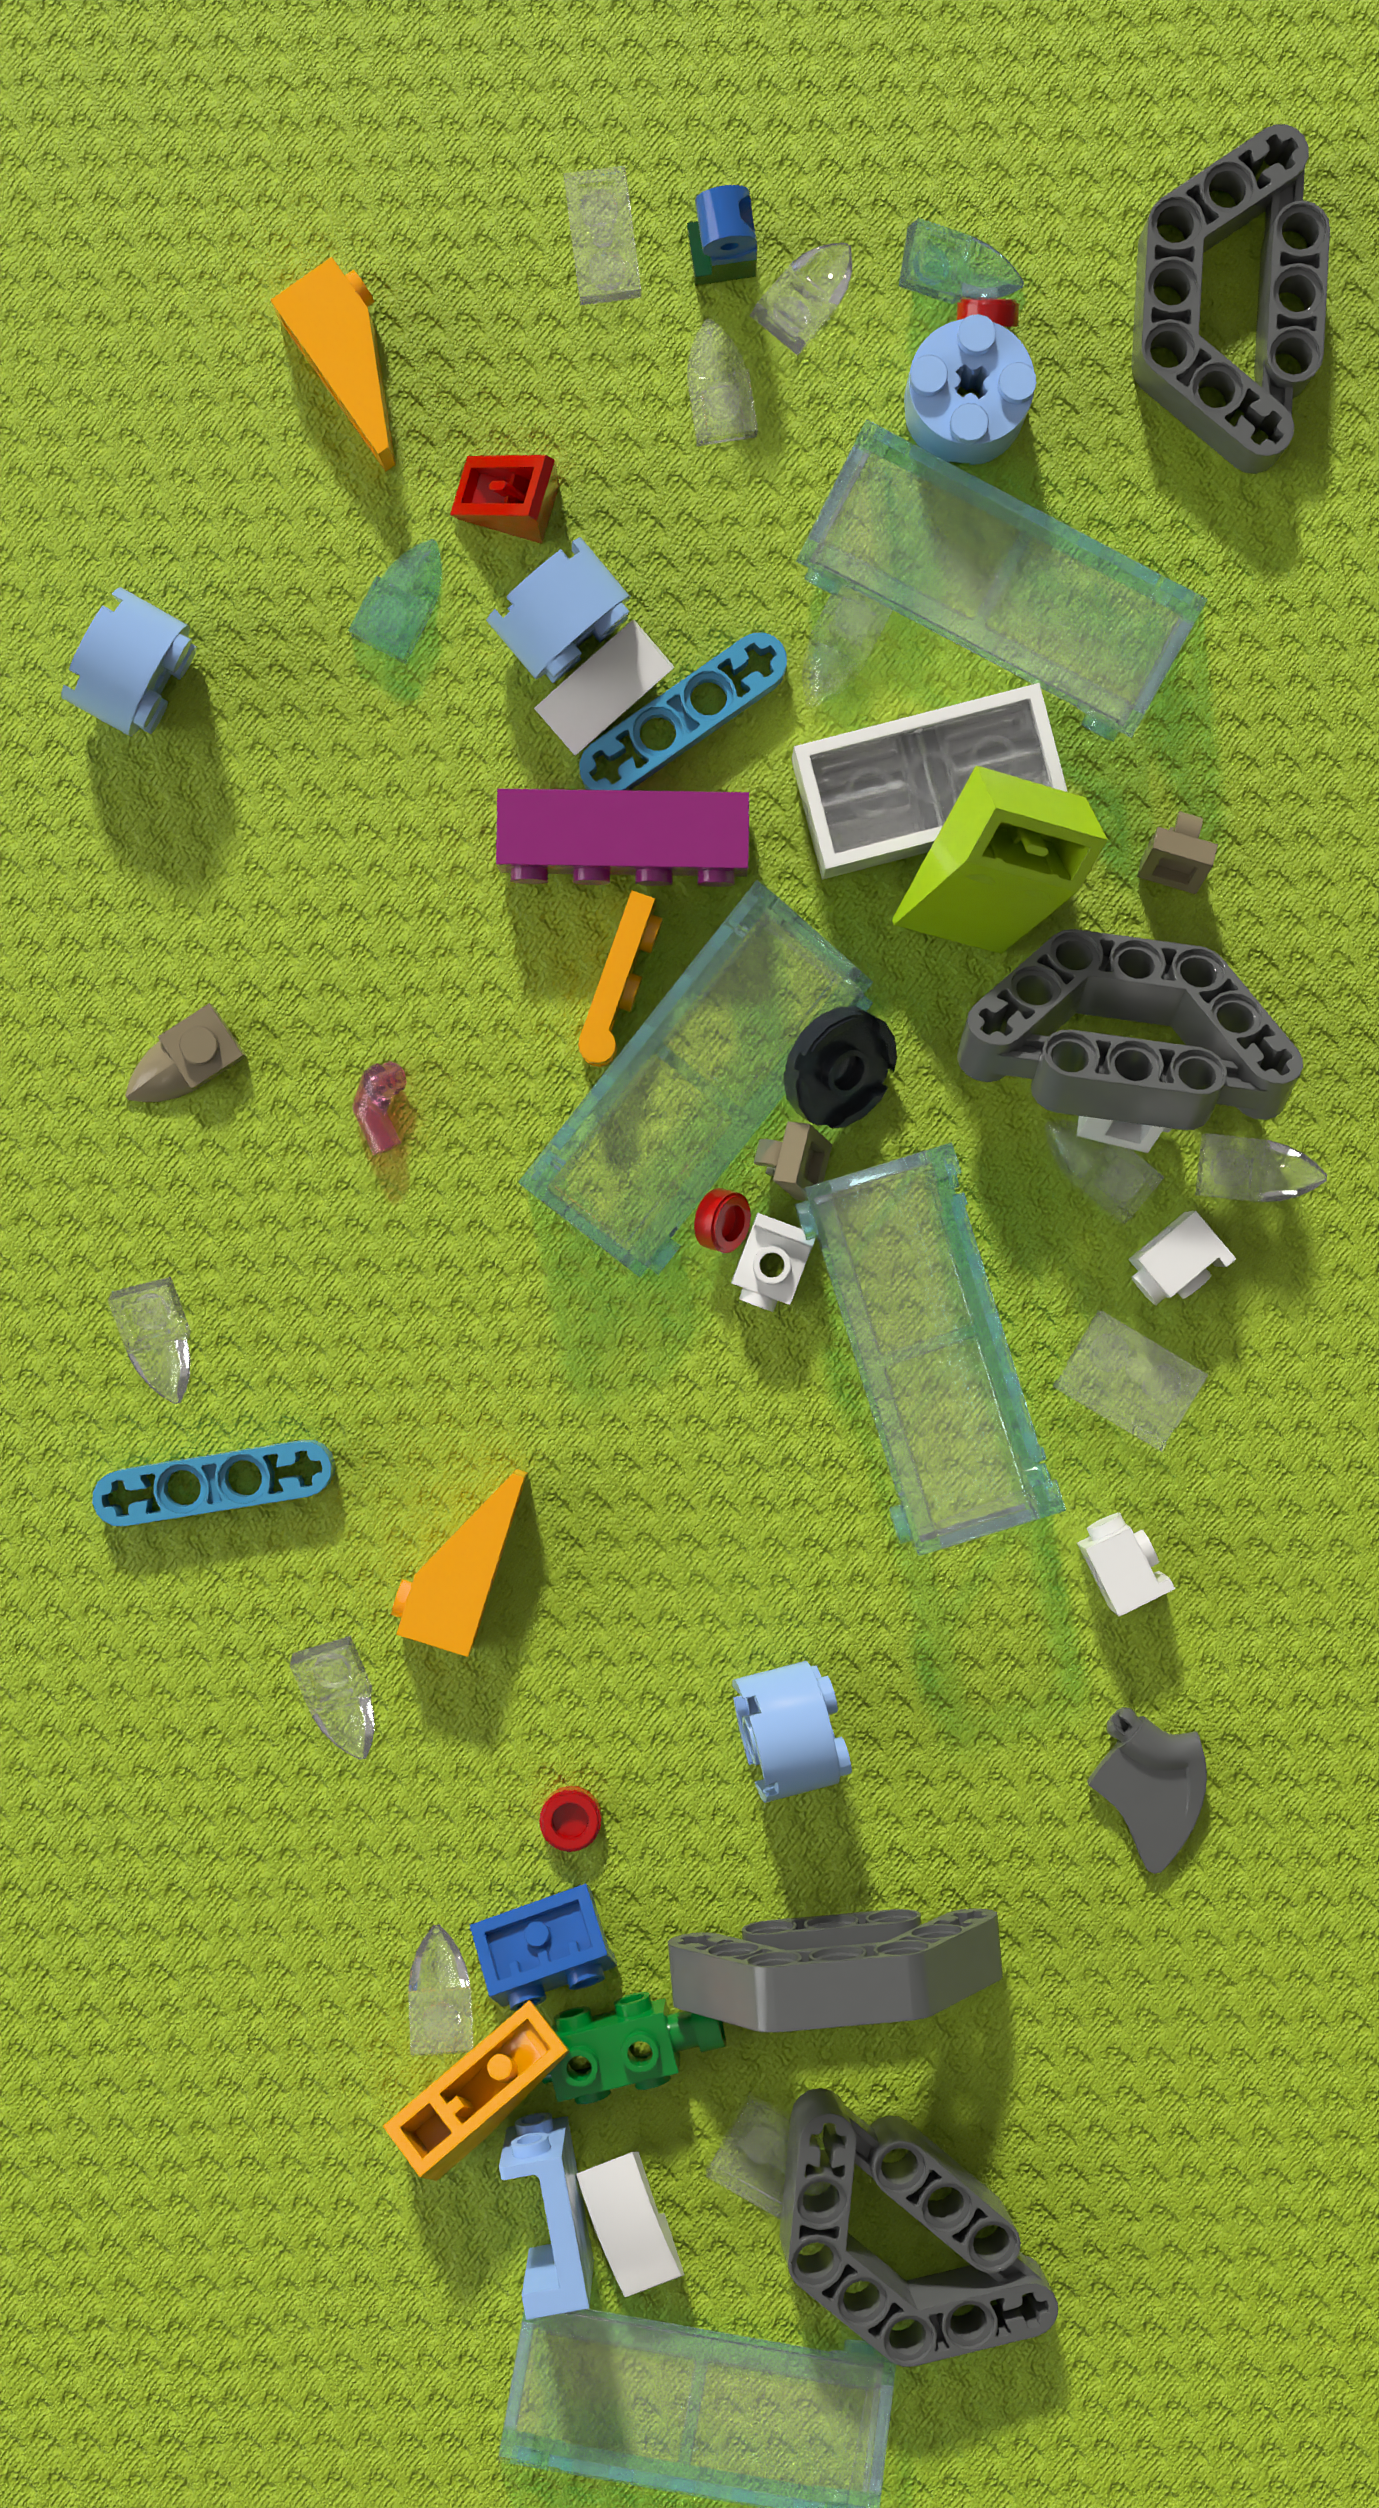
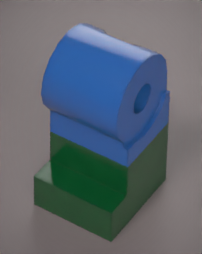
M724 185L703 191L695 199L698 221L687 223V236L695 286L756 277L757 237L754 229L749 189L740 185Z

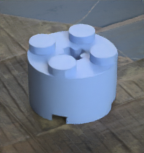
M979 314L950 322L931 333L920 345L913 358L904 395L906 425L917 445L929 456L946 463L952 461L970 463V465L984 464L1004 453L1015 441L1032 403L1037 383L1031 358L1024 345L1008 329ZM960 387L965 390L972 388L979 393V397L977 398L973 393H969L962 398L957 392Z
M581 537L572 541L573 557L569 559L560 549L506 596L512 605L507 608L510 612L504 618L494 609L486 619L535 679L546 674L551 682L555 683L581 660L579 656L582 653L577 647L591 635H594L601 643L628 619L626 615L630 611L625 606V603L630 599L629 594Z
M119 587L112 595L120 604L115 611L105 606L100 608L72 659L68 670L80 676L75 690L63 684L61 697L129 736H133L140 728L152 734L168 705V701L160 695L171 675L178 679L184 676L195 656L197 646L191 643L192 639L188 638L189 625Z
M802 1661L732 1680L733 1688L740 1694V1696L733 1697L748 1764L761 1765L764 1779L755 1781V1785L764 1803L838 1784L840 1776L852 1773L845 1741L842 1737L835 1738L828 1716L838 1713L835 1692L828 1676L821 1677L816 1665L810 1666L807 1661Z

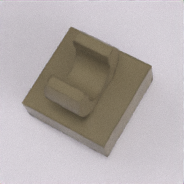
M1179 811L1174 827H1170L1169 830L1157 827L1142 855L1137 877L1196 894L1213 867L1218 844L1198 839L1203 818Z
M788 1121L783 1142L759 1139L754 1164L767 1166L766 1174L773 1176V1181L795 1200L818 1203L832 1144L811 1124Z

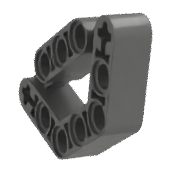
M1275 124L1265 128L1162 197L1152 207L1138 240L1131 366L1134 380L1144 392L1230 464L1244 473L1251 474L1267 471L1276 463L1289 445L1294 433L1292 399L1299 396L1320 368L1324 355L1330 242L1329 219L1323 209L1315 203L1303 200L1305 165L1309 158V146L1304 135L1296 128L1287 124ZM1265 161L1271 167L1263 171L1256 182L1255 177ZM1212 191L1226 192L1234 199L1236 206L1232 208L1220 207L1212 201L1209 193ZM1266 212L1264 239L1260 252L1254 381L1199 335L1202 265L1204 252ZM1162 225L1177 227L1182 232L1185 240L1180 243L1166 241L1160 236L1157 227ZM1292 231L1300 234L1305 239L1308 248L1301 250L1292 248L1285 242L1282 233ZM1161 286L1174 289L1179 294L1181 303L1172 306L1162 303L1156 297L1154 289ZM1279 294H1295L1304 304V311H1289L1279 300ZM1159 347L1172 351L1177 357L1178 366L1165 368L1156 364L1152 359L1150 350ZM1286 354L1295 358L1301 367V374L1292 375L1282 371L1276 363L1275 356ZM1212 387L1218 390L1224 396L1225 407L1211 408L1204 404L1200 399L1198 389ZM1237 409H1239L1244 415H1241L1235 426H1232L1229 421ZM1259 429L1268 435V439L1260 445L1254 443L1251 439V436L1256 434Z
M1078 929L1062 930L1053 935L972 1007L968 1013L957 1054L960 1068L966 1075L975 1080L993 1082L1005 1076L1032 1079V1095L1037 1103L1047 1110L1062 1114L1179 1130H1195L1204 1126L1210 1119L1216 1104L1234 1106L1243 1114L1254 1119L1266 1120L1274 1118L1283 1111L1303 1069V1058L1298 1049L1223 958L1215 951L1201 946ZM1077 1013L1171 1026L1186 1045L1078 1030H1057Z
M909 1909L766 1920L744 1926L742 1928V1939L717 1933H690L676 1936L668 1941L674 2007L760 2032H788L924 2019L937 2014L1003 1978L997 1912L989 1909L956 1910L943 1914L924 1924L921 1922V1913Z
M824 2088L811 2089L796 2100L790 2119L780 2242L789 2273L799 2287L890 2362L902 2367L918 2366L1033 2338L1047 2332L1052 2327L1058 2315V2302L1040 2265L1033 2258L1019 2252L1021 2242L1018 2231L1005 2205L998 2196L909 2121L899 2116L888 2115L881 2117L868 2125L844 2105L840 2096L832 2090ZM822 2130V2142L824 2144L825 2150L819 2148V2145L815 2137V2135L820 2134ZM897 2148L908 2149L906 2155L899 2161L892 2163L882 2161L891 2150ZM854 2163L869 2174L883 2192L971 2265L905 2280L849 2234L848 2224ZM816 2182L831 2183L828 2189L819 2195L811 2196L804 2194L808 2187ZM953 2187L951 2193L944 2199L937 2201L929 2200L931 2194L937 2189ZM989 2225L998 2226L990 2236L975 2238L977 2232L983 2227ZM818 2242L825 2244L819 2252L813 2255L799 2254L802 2248L810 2243ZM855 2282H869L868 2286L862 2291L856 2293L846 2292L847 2288ZM996 2300L997 2304L992 2306L990 2301ZM963 2305H974V2307L964 2315H953V2313ZM904 2319L914 2320L909 2327L903 2330L892 2329L897 2322Z

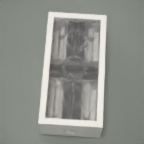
M1040 683L794 746L791 759L822 880L929 852L976 765L1068 792Z

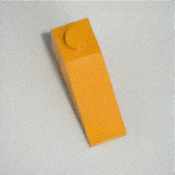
M330 257L270 301L282 326L386 472L396 464L376 332L368 307L375 303L362 279L354 270L344 275L334 259Z
M516 1469L418 1570L413 1582L402 1579L391 1611V1615L401 1618L396 1635L466 1657L469 1656L474 1647L528 1472Z
M529 2000L384 2124L383 2128L420 2178L437 2181L483 2142L570 2051L533 2002Z

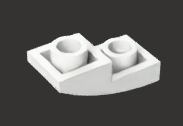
M633 619L534 709L570 751L577 755L667 675L674 666Z
M639 2152L628 2153L576 2174L597 2236L624 2297H629L685 2275L665 2213H658Z

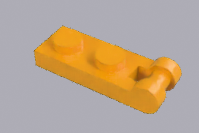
M631 890L579 1037V1051L584 1060L593 1067L607 1066L613 1062L617 1055V1044L612 1034L616 1018L620 1009L629 1012L632 1010L643 978L633 974V970L641 950L652 953L663 922V918L653 915L656 908L655 898Z

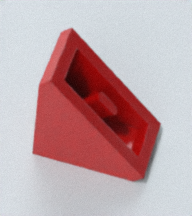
M547 455L467 456L450 515L458 520L542 544L559 488L555 460Z

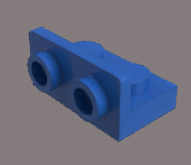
M587 1884L470 1925L489 1997L502 2007L510 2005L512 2011H518L529 2000L535 2006L539 2005L547 1999L545 1992L567 1984L570 1990L593 1986L605 1979L604 1971L618 1966L614 1953L608 1947L593 1894Z

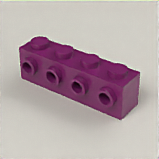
M497 789L496 865L500 873H511V882L544 884L548 883V874H573V883L606 885L610 884V875H635V884L667 886L673 884V876H698V885L729 887L735 885V877H747L749 792Z

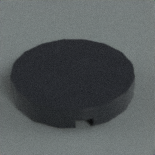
M857 1006L836 1007L818 1016L800 1033L788 1055L783 1077L786 1099L798 1115L817 1126L827 1125L832 1129L845 1128L864 1118L881 1101L888 1089V1086L883 1084L887 1077L888 1069L894 1072L897 1062L895 1036L886 1022Z

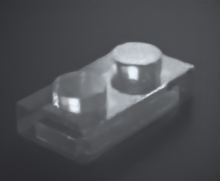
M625 166L563 173L580 305L641 298V285Z

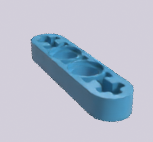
M752 633L741 638L597 739L583 752L579 762L580 776L587 790H632L773 691L782 682L787 667V654L782 643L767 633ZM754 649L760 656L770 652L774 656L770 661L769 667L771 675L764 678L760 672H752L741 680V688L747 693L742 697H738L732 680L721 669L729 665L734 677L747 667L748 651ZM714 683L724 690L727 701L720 712L714 715H703L693 708L690 697L693 690L700 684ZM653 718L668 720L676 731V737L672 745L662 751H654L647 748L640 738L642 726ZM629 736L635 753L646 764L641 768H636L634 759L631 757L619 766L618 774L620 780L617 783L611 784L606 778L596 782L591 777L597 772L595 759L602 755L609 762L619 758L626 753L625 746L619 740Z
M298 1440L124 1468L105 1475L97 1482L93 1491L92 1504L96 1514L104 1522L113 1526H130L304 1498L321 1492L331 1483L335 1474V1460L332 1452L324 1444L316 1440ZM299 1451H307L311 1461L320 1460L322 1471L312 1476V1485H305L301 1475L286 1476L278 1479L283 1491H273L275 1471L268 1455H278L276 1467L292 1465L299 1461ZM248 1460L260 1469L262 1483L254 1494L241 1495L230 1486L228 1480L231 1466L237 1461ZM178 1470H187L193 1473L200 1482V1495L193 1504L181 1505L175 1502L169 1495L168 1481L171 1475ZM147 1474H155L154 1496L161 1510H152L153 1498L139 1500L130 1504L128 1507L129 1514H123V1510L118 1504L110 1505L108 1494L118 1490V1480L124 1482L126 1490L145 1489L151 1486Z

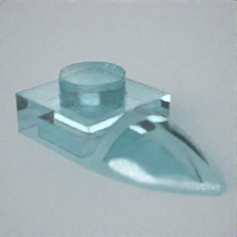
M920 218L907 227L898 287L950 304H955L963 297L978 300L998 299L1023 288L1024 281L1016 269L989 244L973 236Z
M430 539L414 546L393 562L381 578L375 577L348 630L352 637L404 664L407 663L434 610L440 592L442 568L437 541Z

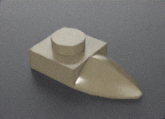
M209 1003L158 1036L159 1041L147 1051L136 1066L130 1078L125 1096L130 1101L161 1102L179 1098L197 1090L247 1056L214 1005Z

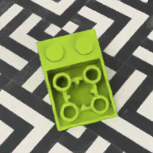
M976 765L892 918L893 925L1002 954L1078 892L1107 843L1108 839L1087 798Z

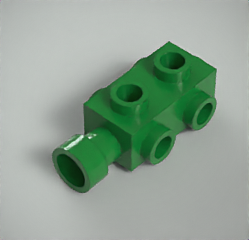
M637 1992L623 1996L614 2002V2011L594 2016L591 2014L590 2007L587 2006L562 2011L554 2017L556 2025L551 2027L570 2052L550 2071L542 2082L544 2084L553 2082L557 2102L574 2098L576 2104H590L600 2101L611 2094V2089L634 2084L638 2090L659 2087L670 2081V2075L679 2073L680 2051L699 2047L701 2053L726 2047L723 2021L688 2011L670 2014L666 1998L651 2001L650 1993ZM642 2041L651 2047L652 2052L633 2056L629 2047L635 2042ZM576 2056H582L589 2060L591 2067L573 2071L569 2065V2060Z

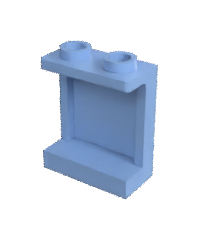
M550 2113L529 2114L516 2120L515 2126L507 2128L499 2162L501 2180L536 2175L539 2178L551 2244L531 2247L528 2250L521 2293L526 2320L589 2309L594 2263L581 2188L576 2176L578 2172L568 2117L552 2119Z

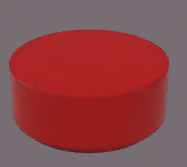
M960 299V302H957L956 321L965 319L970 315L979 314L988 317L992 322L1003 327H1018L1020 303L1013 299Z
M715 1188L704 1196L698 1206L694 1220L695 1236L701 1246L721 1253H729L734 1251L743 1242L751 1222V1211L746 1197L741 1193L723 1188Z
M578 1786L561 1787L553 1791L544 1801L539 1818L540 1829L546 1841L554 1848L566 1852L579 1851L588 1847L596 1839L601 1827L602 1812L597 1799L586 1789Z

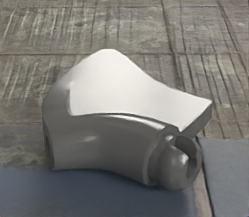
M1122 1707L1107 1722V1732L1110 1736L1117 1739V1743L1099 1763L1087 1780V1783L1117 1808L1128 1825L1145 1867L1149 1872L1156 1874L1162 1872L1187 1841L1196 1824L1206 1792L1207 1770L1205 1756L1197 1731L1169 1734L1158 1728L1146 1717H1138L1131 1708Z

